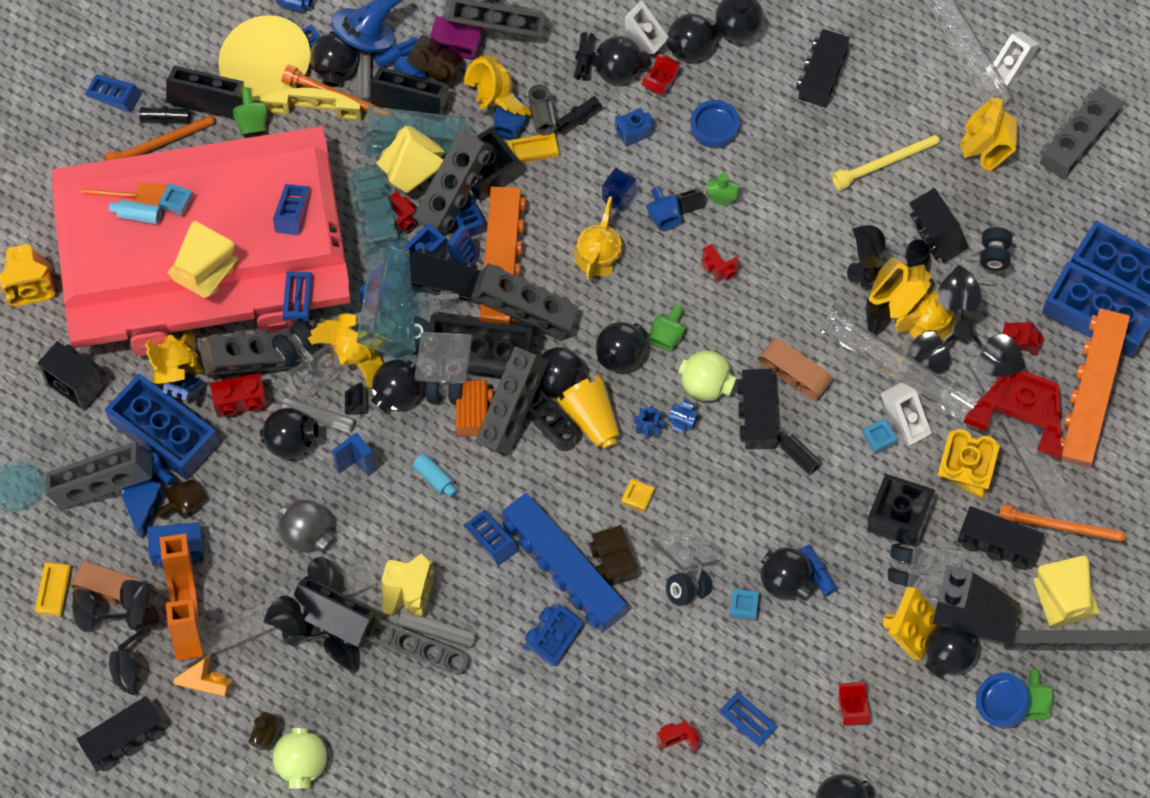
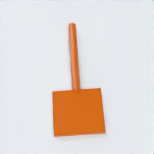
M138 183L136 193L81 189V193L135 198L134 202L159 206L158 203L168 185Z

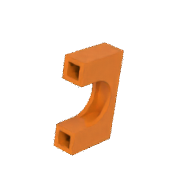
M186 534L159 537L161 559L170 602L166 603L167 621L176 661L203 657L195 573Z

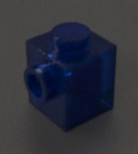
M616 167L602 185V200L607 205L608 198L612 197V208H617L621 211H624L636 194V178Z

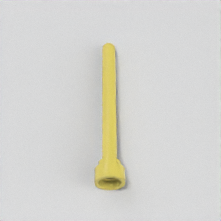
M933 135L853 170L840 169L832 173V181L838 191L848 188L854 179L937 145L940 142V138L937 135Z

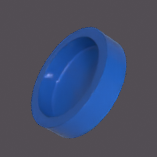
M721 100L703 102L695 108L691 115V133L695 140L703 146L721 148L733 142L738 135L739 115L735 108L727 102Z
M996 673L988 677L979 687L976 696V705L981 717L999 728H1010L1022 722L1029 713L1032 701L1031 693L1026 683L1010 673Z

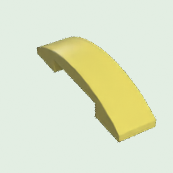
M286 89L271 93L263 98L267 113L290 115L291 107L336 110L337 119L362 121L360 104L344 95L324 89Z

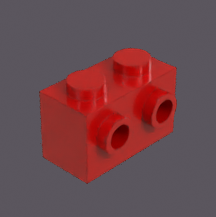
M260 373L210 383L217 418L268 408Z

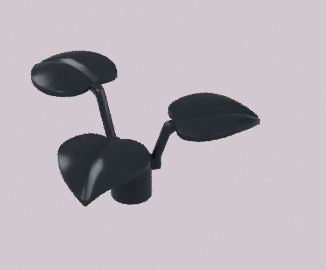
M863 225L852 229L856 239L860 262L851 263L848 266L847 276L850 282L861 283L862 288L871 290L873 285L869 283L876 280L878 272L882 268L876 267V265L880 261V255L885 250V238L883 232L878 227ZM915 239L908 244L906 249V260L908 263L906 265L908 267L925 265L926 271L930 272L932 260L925 241ZM868 296L866 316L869 338L877 336L890 324L892 318H890L889 301L875 305L869 301Z
M958 265L941 283L938 290V299L946 310L951 312L959 310L961 319L954 326V333L943 342H941V338L936 332H925L916 337L907 352V368L923 374H938L945 370L950 361V353L944 346L955 338L962 341L973 338L977 345L984 350L978 357V364L984 372L992 376L1001 377L1020 372L1025 368V362L1017 342L1012 337L1005 334H997L990 337L985 346L978 338V335L974 333L976 329L975 323L966 317L964 310L974 311L979 307L982 299L981 289L974 276L967 269Z
M321 556L314 558L309 563L307 568L308 577L340 593L343 592L344 578L339 568L332 561ZM284 595L277 598L270 605L265 615L264 623L282 631V637L287 644L296 646L304 639L310 642L313 639L325 637L326 639L323 642L324 649L335 662L353 673L359 670V648L355 645L343 643L339 637L330 633L311 634L313 624L305 621V615L301 613V607L295 599Z
M132 579L124 581L120 588V602L126 613L117 614L95 613L96 601L92 594L85 589L74 590L72 592V613L80 630L84 632L91 631L94 628V619L127 618L128 627L137 632L120 644L118 651H112L109 657L110 674L117 686L128 694H137L135 689L137 680L136 661L132 653L125 649V647L138 637L145 635L146 629L155 628L159 625L158 611L154 607H147L150 582Z

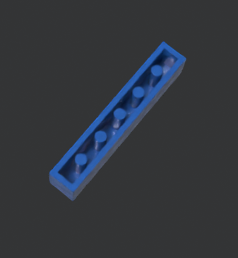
M527 492L502 510V525L509 534L515 533L520 539L518 542L526 553L531 552L536 557L535 562L543 572L547 570L553 576L551 580L560 591L564 589L569 594L568 599L577 610L581 608L586 614L585 619L592 628L598 627L603 633L627 614V604Z

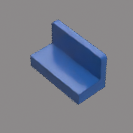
M357 432L332 450L335 468L339 474L355 462L368 477L376 472L373 451Z

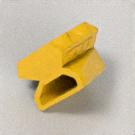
M990 98L971 115L965 125L964 130L966 134L959 146L964 158L981 154L980 166L989 172L1010 156L1017 146L1018 120L1004 111L1003 99Z
M28 244L10 247L6 251L3 272L0 274V285L2 293L5 294L6 302L10 306L18 307L47 301L55 296L56 287L51 277L53 273L52 265Z
M892 257L880 269L869 294V301L875 305L889 301L890 318L899 319L902 316H906L930 287L931 282L929 280L931 274L926 271L925 265L908 267L899 259Z
M964 429L949 430L937 475L972 495L985 499L1000 443H997L989 436H982L980 438L971 436Z

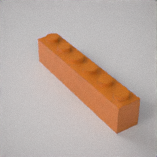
M491 186L484 268L490 263L500 266L504 271L515 276H520V263H516V258L522 254V241H518V234H523L524 219H520V212H525L526 198L521 197V188ZM481 303L480 317L516 322V319Z
M1099 309L1098 316H1092L1089 330L1094 331L1091 340L1086 339L1083 354L1087 355L1085 364L1080 363L1076 377L1081 379L1079 389H1073L1070 403L1075 404L1072 413L1067 412L1064 427L1068 428L1066 438H1060L1062 445L1061 460L1092 467L1130 319L1129 315Z

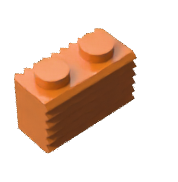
M463 380L462 397L456 400L457 436L478 435L488 411V404H491L493 400V389H488L487 380Z

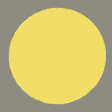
M270 15L255 17L238 25L227 36L219 53L220 75L244 81V89H251L253 101H263L266 95L295 88L297 85L292 84L290 86L281 82L286 66L290 64L297 67L298 71L302 72L301 75L305 76L310 63V46L304 32L292 21Z

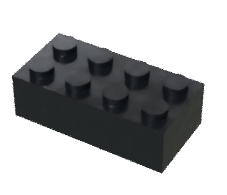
M435 311L430 317L425 365L503 376L515 346L532 352L535 324Z

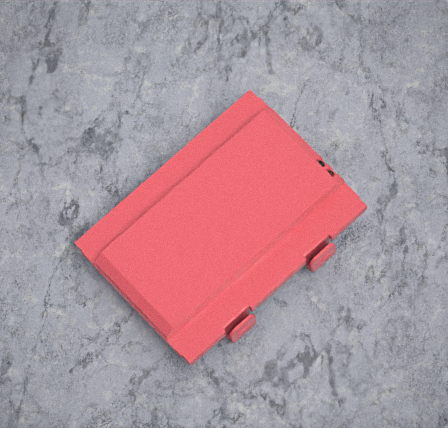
M323 126L52 169L53 201L67 330L73 348L128 340V336H130V345L135 356L147 355L145 343L151 340L158 346L165 341L167 335H169L168 331L171 333L255 319V315L257 316V325L260 331L268 330L269 333H275L283 329H290L296 321H293V318L283 321L282 317L286 272H312L310 310L351 302L340 221ZM138 183L161 185L171 183L191 190L193 198L183 216L164 210L161 213L159 224L156 225L118 218L117 213L109 212L110 202L119 203L121 199L134 202L135 198L83 194L81 189L136 193ZM285 184L310 186V194L299 235L276 233L274 230L273 217ZM289 195V197L301 198V196ZM193 221H197L231 240L235 245L232 255L239 258L234 264L233 272L224 277L219 283L218 291L206 298L175 282L167 273L174 265ZM292 278L289 311H294L297 278ZM302 278L300 311H303L306 278Z

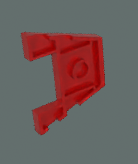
M1024 370L1010 376H1000L991 386V389L984 397L980 398L975 407L965 416L963 423L984 431L993 410L1044 429L1037 451L1059 458L1062 453L1060 441L1061 425L1059 423V383Z

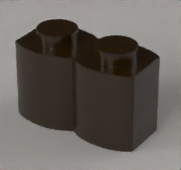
M426 35L420 36L406 58L413 67L427 71L433 79L446 84L453 78L463 61L455 51L442 48L435 39Z
M622 525L592 533V542L588 543L593 558L598 557L600 565L596 566L597 572L610 586L638 578L637 567Z

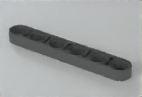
M377 616L374 617L365 638L368 641L449 673H461L469 664L468 655L463 650ZM379 625H385L389 629V637L386 640H381L376 636L375 631ZM405 634L412 636L414 639V645L409 650L402 648L400 645V638ZM428 644H433L438 648L439 654L437 658L429 659L426 657L424 650ZM452 654H459L463 658L461 668L454 669L450 666L449 658Z
M1015 630L1012 644L1003 642V647L1006 650L1150 651V630Z

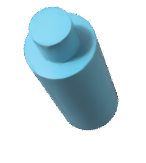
M122 199L119 203L110 202L109 212L117 213L118 218L156 225L159 224L162 210L160 206Z
M426 453L420 455L414 461L413 468L441 495L446 493L450 498L456 495L457 490L453 487L454 481Z

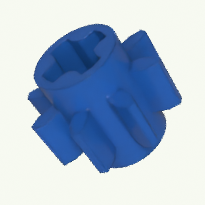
M685 399L680 404L674 403L668 417V421L673 422L672 429L684 433L687 428L693 430L699 416V412L695 411L694 408L695 403Z
M653 405L646 409L640 407V416L633 417V423L638 424L635 430L636 434L642 432L645 435V439H648L651 435L659 437V428H665V421L661 420L663 412H657Z

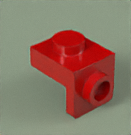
M658 54L654 67L643 77L641 85L652 92L663 95L675 82L680 63L663 54Z
M396 191L389 196L390 208L399 216L394 221L395 233L399 236L403 232L411 231L417 219L413 217L416 210L409 198L406 196L402 197Z
M712 244L703 248L702 266L706 272L713 274L717 282L723 279L729 280L738 273L740 266L738 257H734L724 263Z
M1033 322L1004 324L1002 334L1012 337L1020 349H1027L1032 356L1038 355L1039 348L1043 343V335Z
M865 682L839 684L838 702L843 726L870 723Z
M687 720L676 725L674 723L667 724L657 733V743L661 750L686 740L692 754L697 752L700 738L695 727L690 728Z

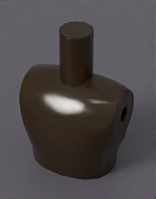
M190 479L171 486L166 491L169 503L157 509L156 512L161 519L174 511L186 519L191 517L200 505L206 502V498L196 482Z
M263 711L254 720L255 725L248 743L259 750L266 751L274 745L277 739L279 723L274 715Z

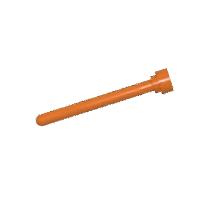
M288 64L283 72L281 82L290 86L292 84H300L307 88L336 92L360 104L361 110L384 120H391L392 118L390 111L301 75L302 72L298 71V68Z
M207 116L121 153L110 151L103 154L104 160L142 155L213 125L215 118Z
M1002 504L999 517L1015 523H1025L1115 541H1124L1126 538V534L1123 531L1018 512V509L1014 508L1013 505Z

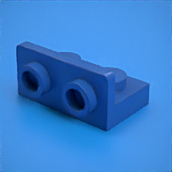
M560 603L543 609L539 615L540 622L536 628L533 627L528 631L524 638L526 643L522 647L526 651L532 650L551 666L557 664L584 623Z

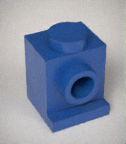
M642 108L621 117L620 115L615 116V130L625 147L652 136L653 118L649 112L644 113Z

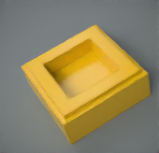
M630 479L621 499V504L645 513L655 488Z

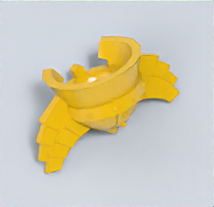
M487 54L484 56L480 55L479 58L473 60L465 73L464 85L475 87L477 83L478 95L476 101L483 102L479 105V110L488 106L495 107L499 105L505 111L508 110L515 115L516 113L523 116L525 114L531 115L530 108L522 104L511 92L513 88L512 74H509V70H506L502 64L497 63L498 59L494 55L491 57Z
M612 197L608 198L600 225L590 226L582 231L574 249L576 264L583 272L587 273L586 279L589 280L593 276L612 274V263L619 257L621 258L622 255L621 245L623 243L620 240L619 234L609 227Z
M927 290L906 316L896 320L897 323L894 326L901 333L908 331L914 338L925 332H936L941 340H943L954 328L955 314L946 310L940 304L938 291Z
M340 314L337 317V321L324 320V323L316 324L317 327L311 330L312 336L307 338L312 345L323 343L332 346L340 365L356 364L365 377L367 388L372 389L373 376L376 370L383 364L377 348L385 342V338L379 336L371 343L368 340L371 336L369 332H364L361 335L351 330V327H357V316L353 314Z
M193 329L185 330L180 340H176L172 335H167L165 341L158 346L151 340L145 343L147 348L146 354L154 371L152 383L180 381L185 379V373L204 371L197 362L198 354L195 351L197 344L195 343Z

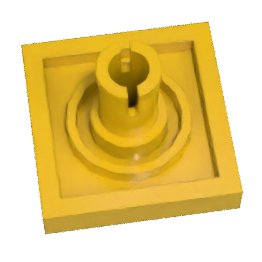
M907 587L896 614L887 612L884 615L891 618H883L884 628L890 629L888 634L913 660H922L925 652L926 638L936 626L932 624L935 609L916 588Z

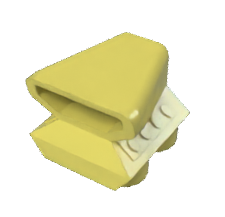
M406 125L397 132L396 139L392 144L383 150L381 158L376 164L387 173L388 180L392 184L409 193L438 171L443 162L441 156L445 151L439 144L412 126Z
M193 221L176 261L167 273L175 282L206 298L218 291L219 283L224 277L233 272L234 264L239 258L232 255L235 245L231 240L199 222Z
M421 553L409 563L389 560L386 563L382 577V611L385 615H394L404 606L408 613L421 617L424 616L434 578L432 560L426 559Z
M1079 556L1042 565L1037 568L1038 577L1033 578L1036 586V593L1044 609L1045 619L1050 627L1057 628L1090 620L1100 614L1090 586L1088 556Z

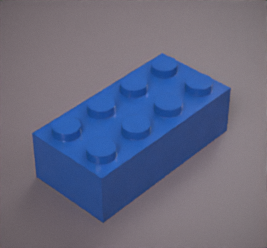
M1096 220L1073 254L1070 262L1150 300V249Z
M1068 261L1045 301L1042 314L1092 338L1094 332L1089 330L1093 315L1098 316L1099 309L1129 315L1130 319L1121 353L1134 358L1150 329V300Z
M138 373L104 409L108 420L140 446L156 453L162 463L186 480L220 443L217 432L171 396L162 393L163 390Z

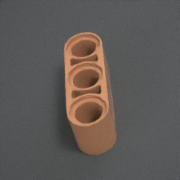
M774 338L758 357V361L763 367L773 369V373L812 400H817L833 381L831 375L826 370L777 338Z
M83 561L72 581L71 587L74 590L85 589L96 599L122 607L120 602L122 583L131 579L136 581L142 580Z

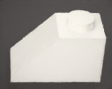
M639 1L625 16V37L633 40L638 45L640 51H646L647 54H655L667 41L669 36L643 1Z
M1022 31L1012 33L987 75L1007 88L1030 63L1041 44Z
M901 382L880 393L888 415L909 445L932 434L918 394L914 388Z

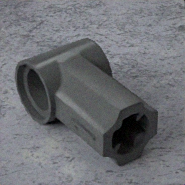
M537 84L528 91L530 111L536 133H540L542 136L550 135L557 129L550 90L545 85Z

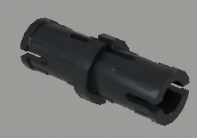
M587 32L581 33L579 50L576 51L575 55L577 64L574 78L580 80L581 72H583L582 81L589 80L594 41L596 39L595 35L590 33L589 40L586 41Z
M592 96L580 106L572 107L570 109L571 112L556 120V126L560 127L557 129L560 134H565V132L577 124L582 125L586 122V118L598 110L600 111L602 109L601 103L596 104L599 100Z
M162 106V108L140 107L139 120L140 123L156 122L162 125H168V123L189 124L190 109L168 108V106Z

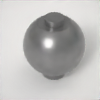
M306 499L297 500L292 505L287 502L278 513L281 517L278 521L279 535L288 547L296 551L307 552L316 548L322 552L334 537L329 533V516L326 510L317 502Z

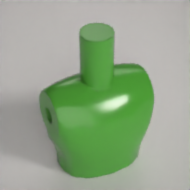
M250 88L241 89L243 104L233 109V116L241 135L266 131L267 109L265 104L253 103Z
M721 173L719 178L708 180L706 194L713 203L728 206L732 205L737 199L739 184L728 180L729 176L726 173Z
M675 304L669 317L657 315L652 324L648 341L663 350L673 351L674 347L682 340L686 331V327L678 322L684 308Z
M1038 669L1029 670V685L1027 686L1030 690L1032 701L1029 713L1025 719L1045 720L1051 716L1053 705L1052 686L1040 684V671Z

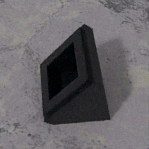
M697 188L676 194L682 215L705 208L704 193Z
M359 382L345 391V415L368 414V391L363 383Z

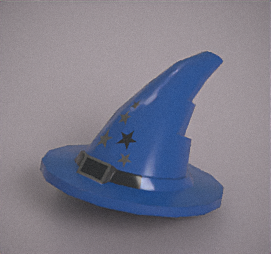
M374 0L359 9H340L333 14L331 26L343 41L355 48L370 52L386 51L394 43V34L386 24V18L391 13V9L404 0Z

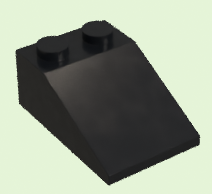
M947 565L932 624L1012 644L1020 603L973 571Z

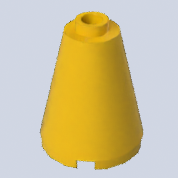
M601 375L594 376L596 381L590 383L588 379H585L563 392L565 398L558 397L557 402L597 448L603 446L604 449H608L617 443L616 438L620 434L604 380Z

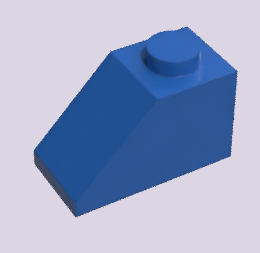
M151 480L125 487L121 491V496L137 535L142 539L165 495L162 485Z

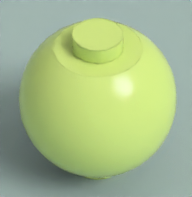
M699 351L692 354L689 360H683L678 372L682 374L681 383L687 394L696 400L706 402L716 400L722 394L730 396L737 377L731 375L730 366L726 359L713 351Z
M292 728V733L283 735L273 750L275 770L280 777L289 782V789L311 788V781L320 776L327 761L324 743L317 735L308 733V728Z

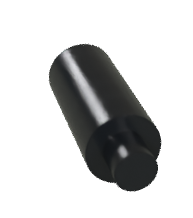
M781 431L777 435V439L781 442L780 448L809 476L820 468L822 461L793 434L788 436L784 431Z

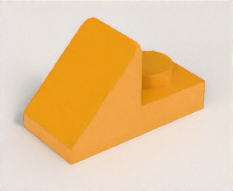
M209 654L174 679L173 684L225 696L232 689L233 679L226 678L225 674L219 672L208 674L211 654Z

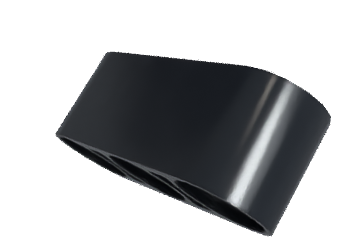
M537 388L533 398L537 402L530 405L526 415L527 418L556 448L561 451L572 450L577 443L576 426L540 388ZM546 416H552L554 418L552 421L543 420V418ZM565 433L571 435L568 439H563L559 436Z

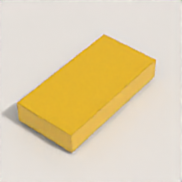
M554 132L550 135L542 136L541 134L506 141L507 146L521 163L559 157Z
M44 563L35 607L36 614L62 616L72 569L71 565Z

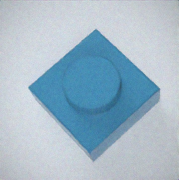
M169 183L158 204L163 210L183 216L193 198V192Z
M886 419L880 420L862 430V434L874 454L897 444L898 438Z
M733 589L729 617L756 620L759 592Z

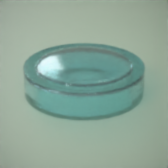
M13 461L0 467V508L7 512L20 513L35 506L43 493V481L37 469L23 461Z

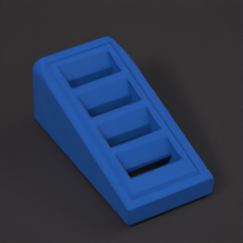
M96 74L85 95L131 113L141 97V92L135 84ZM102 84H105L104 87L102 88L101 92L99 93V92H98L99 88L101 87Z
M285 184L273 217L276 233L299 235L310 194V186ZM289 195L301 196V198L289 197Z
M468 193L467 202L463 207L469 205V208L458 212L455 217V224L457 228L461 225L465 226L470 236L473 237L486 232V224L470 193ZM471 212H472V215H469V216L464 217V218H461V217H460V216H463V215H465V214H468V213H471ZM473 219L476 220L475 222L464 225L465 222L471 221Z
M461 225L448 242L449 257L454 258V263L463 265V262L475 264L479 259L477 249L467 228Z
M485 509L464 524L469 533L498 566L518 552L515 541ZM486 521L489 523L481 530H476V528L481 526ZM492 529H494V531H493L491 534H489L487 537L483 538V536H484L485 534H487V533L490 532ZM499 537L501 538V539L498 540L496 543H494L492 546L490 545V543H492V542H493L494 540H496L497 538H499Z

